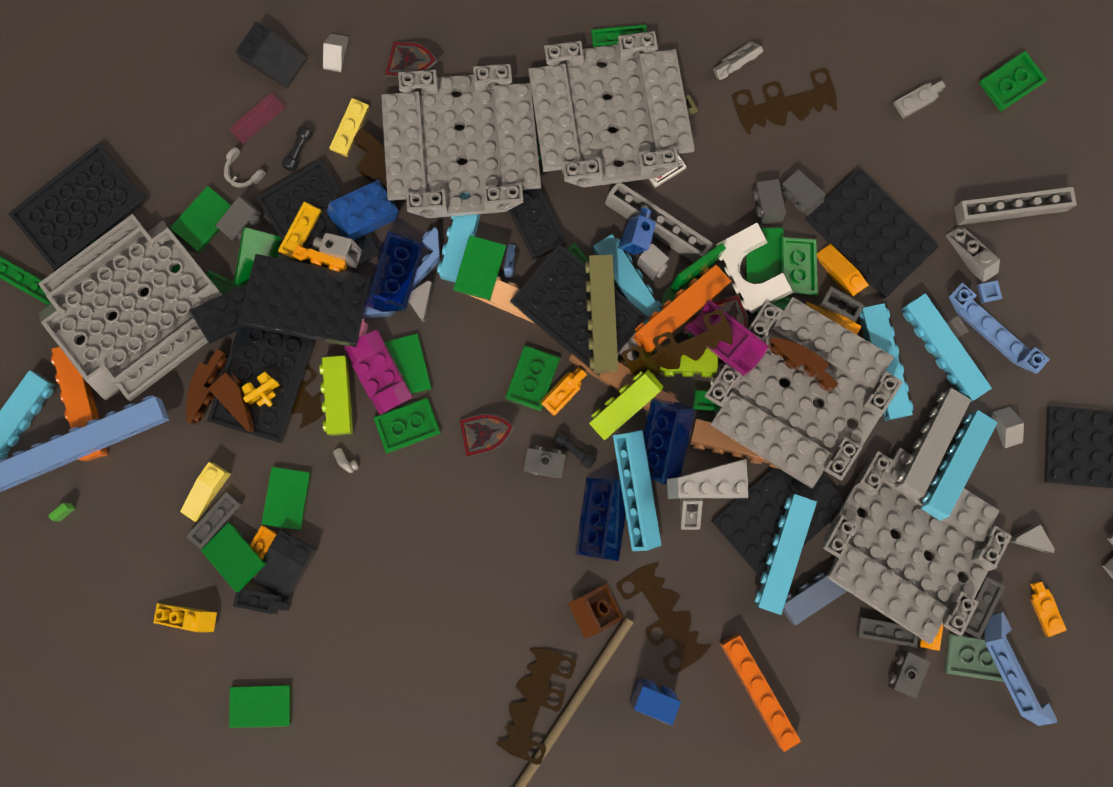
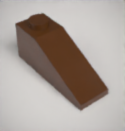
M224 373L208 389L247 431L253 432L255 429L248 404L243 399L245 395L239 385L241 381L234 374Z

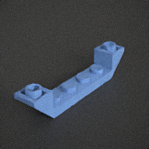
M435 227L432 231L428 230L424 234V240L422 241L423 245L432 253H428L422 259V264L419 268L416 267L409 274L410 278L397 287L396 294L386 299L384 307L380 306L372 298L369 301L366 300L364 318L392 316L406 300L405 295L416 289L441 261L439 233Z
M961 283L949 296L956 313L1013 364L1037 374L1050 359L1036 347L1028 349L973 300L977 295L964 283Z
M1004 613L992 614L985 628V644L1021 716L1038 726L1056 723L1058 720L1050 704H1039L1005 636L1012 629Z

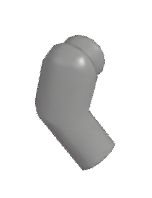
M341 448L333 451L336 461L341 468L348 473H354L355 470H358L357 462L355 460L348 462Z

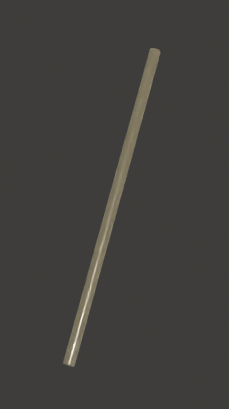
M625 617L542 743L546 747L543 760L634 622ZM540 748L538 749V751L532 759H538L540 757ZM530 762L514 787H526L540 764L536 765Z

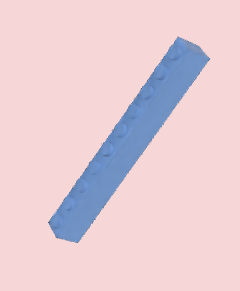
M154 396L145 397L141 403L136 405L132 403L123 407L124 410L120 412L113 411L106 414V418L91 420L87 422V426L72 428L68 430L66 435L53 436L47 443L34 444L26 452L24 450L18 451L7 460L6 458L0 459V492L169 421L170 419L162 399Z

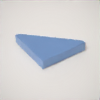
M508 244L504 267L505 279L513 278L516 245Z

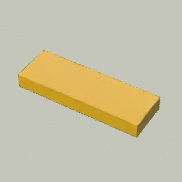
M303 202L278 249V253L296 261V258L292 256L295 246H304L322 211Z

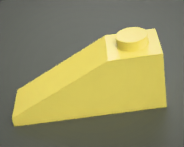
M208 462L198 476L180 512L193 521L198 522L231 474L217 464Z

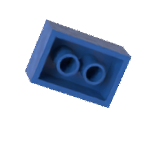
M377 180L330 202L327 214L341 236L354 241L395 221L398 209L392 200L388 201L386 190L381 182Z
M644 678L643 681L638 679L629 701L633 709L673 725L681 701L677 698L678 695L666 686L657 687L654 684L655 682Z

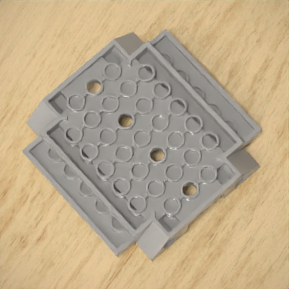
M655 31L618 36V45L582 49L581 41L544 46L546 63L550 66L528 68L543 172L562 170L565 182L581 187L599 186L659 178L679 166L678 154L694 152V142L676 49L655 52L658 50ZM600 62H604L607 64V66L604 68H600L597 66V64ZM609 94L613 98L611 100H604L602 97ZM611 127H615L618 129V131L616 133H610L608 129ZM619 160L622 161L624 165L621 167H616L613 163Z
M510 64L473 67L474 75L437 77L436 70L398 72L399 91L403 93L381 94L388 201L406 199L407 212L426 218L506 212L523 203L522 190L541 188L531 84L509 85L512 83ZM456 91L462 93V95L457 98L452 96V94ZM457 125L465 127L462 131L454 129ZM464 158L467 160V163L459 165L457 161ZM462 193H469L470 197L463 200L460 198V195Z
M132 214L38 283L51 302L38 315L42 325L85 381L104 400L109 399L120 390L127 400L132 401L207 343L189 310L223 294L203 272L163 220L147 232ZM179 264L180 270L177 273H172V267ZM144 288H148V295L145 297H141V290ZM117 312L116 319L109 321V314ZM85 336V342L77 345L78 337Z
M793 297L784 311L766 301L748 330L767 345L770 339L775 337L795 342L813 351L830 364L825 371L838 385L831 393L822 390L814 377H809L805 374L802 366L797 371L793 368L789 369L784 364V359L780 355L776 356L768 349L763 359L746 376H742L730 365L725 364L705 395V398L722 407L710 426L810 488L814 487L823 471L842 481L863 448L862 446L903 383L902 380L885 372L894 356ZM782 378L788 379L790 386L787 388L781 387L779 380ZM821 399L823 407H814L813 400ZM854 419L857 422V428H849L847 420Z
M899 448L893 458L890 459L877 451L860 472L825 535L823 549L836 556L833 561L834 565L827 578L929 644L933 643L942 623L944 627L961 637L979 603L974 598L987 572L996 569L1012 536L997 526L992 527L999 510L965 488L948 518L939 521L920 509L923 504L922 497L915 500L896 488L899 482L897 477L901 471L905 470L907 466L905 461L911 454ZM858 508H862L865 511L864 518L858 516ZM892 529L898 532V539L891 537L890 532ZM925 551H929L931 553V561L925 559ZM959 572L965 575L964 582L959 581L957 577Z

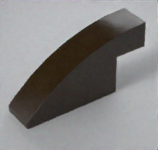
M360 128L353 141L356 147L365 151L366 154L356 169L360 175L371 182L379 180L387 191L385 148L370 133Z

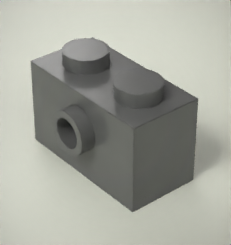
M799 169L782 183V196L787 201L790 200L794 203L800 213L808 216L824 202L825 193Z
M779 179L756 182L755 189L752 190L753 201H756L757 204L755 208L756 217L760 218L761 224L783 221L786 209Z
M238 196L216 224V227L231 240L240 242L242 229H250L252 226H255L259 222L262 212L247 199Z
M830 287L825 291L817 306L856 322L865 305L854 300L847 293Z
M532 446V449H527L524 472L562 479L566 455L562 454L563 451L551 449V452L543 451L544 448L539 446Z
M903 650L897 656V666L895 671L889 676L888 682L890 684L888 687L916 699L930 661Z

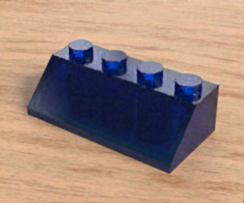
M390 231L387 232L380 248L364 306L381 312L406 310L424 244Z
M657 398L651 399L643 436L651 479L664 485L667 484V479L681 476L695 414L694 408L682 403Z
M586 478L575 551L576 555L619 561L626 517L620 481Z

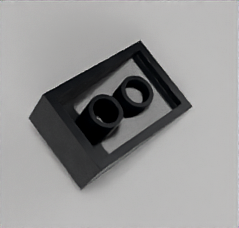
M257 21L235 51L242 62L286 88L289 87L308 59L272 30Z
M279 530L263 560L266 564L257 573L254 582L288 601L318 549L285 530Z

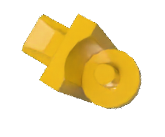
M264 372L257 377L261 384L257 389H255L251 382L241 387L245 395L243 399L246 403L251 405L257 401L259 406L264 403L269 407L273 405L270 399L275 397L276 394L272 390L280 385L275 379Z

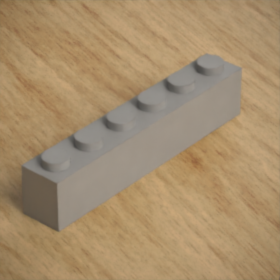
M616 183L607 196L605 205L628 220L639 215L641 208L651 210L650 220L656 222L653 236L693 263L707 254L713 245L711 241L622 183Z
M1068 187L961 201L954 207L957 225L1066 212L1075 207L1077 203L1074 188Z
M952 388L946 392H941L936 400L938 404L931 410L929 422L921 429V433H923L921 438L917 439L913 445V449H915L913 454L909 455L905 461V465H907L905 470L901 471L897 477L899 482L896 488L915 500L925 495L971 399Z

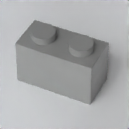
M651 244L649 250L641 254L636 266L653 281L656 277L661 278L667 271L669 258L654 244Z

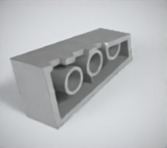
M747 459L735 460L667 479L668 499L748 498Z

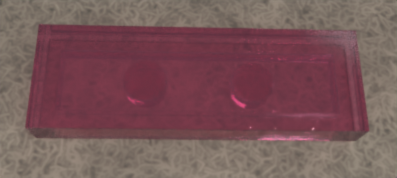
M270 93L230 127L229 130L244 144L285 108Z

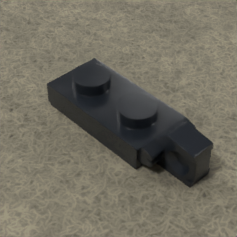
M242 588L239 592H236L233 607L266 614H278V610L289 611L291 603L280 601L281 596L277 594Z

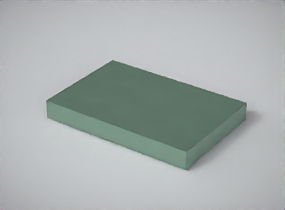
M948 633L944 673L1004 682L985 644V639L969 636L960 637Z

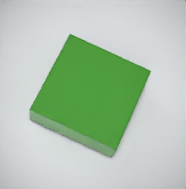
M62 503L48 517L52 521H61L75 510V507L71 503Z

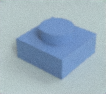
M998 280L977 285L981 304L1002 299Z

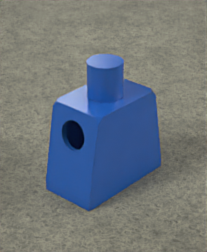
M641 208L639 215L628 221L618 246L619 249L633 255L649 250L656 225L655 221L650 220L651 210Z

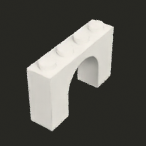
M758 223L716 244L718 246L720 243H723L726 247V250L719 259L720 261H725L727 266L724 269L728 277H733L735 283L732 285L737 294L741 293L743 297L741 303L745 311L749 309L751 313L762 309L766 301L772 304L793 293L783 273L761 284H752L742 278L740 265L743 258L749 252L768 243Z

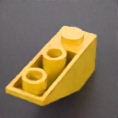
M157 603L153 623L194 632H214L217 612Z

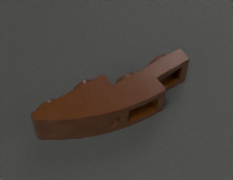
M775 337L770 339L768 343L770 351L776 356L780 355L784 359V364L789 369L793 368L797 371L802 366L805 374L809 377H814L822 390L831 393L836 388L838 383L825 371L830 364L822 357L795 342Z
M218 349L215 350L207 365L202 362L198 364L192 377L186 401V421L190 424L196 425L197 422L199 423L204 417V410L214 400V396L208 388L217 380V374L220 369L225 367L226 358L228 357L227 354Z

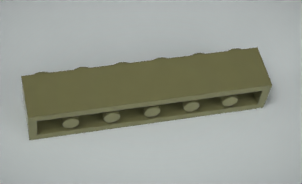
M589 255L588 262H585V273H589V281H586V292H590V300H587V311H591V319H588V330L592 331V338H588L589 350H592L593 357H589V367L593 369V374H613L618 372L613 255Z

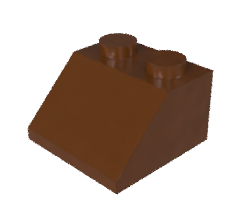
M607 583L568 603L585 639L605 631L624 619Z

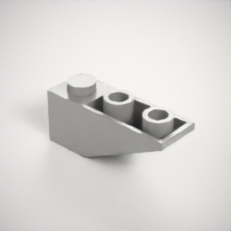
M962 225L946 235L969 270L983 283L999 273L1000 259Z

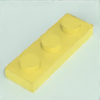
M353 98L351 99L329 147L331 151L348 157L354 144L353 139L360 130L370 109L369 105Z

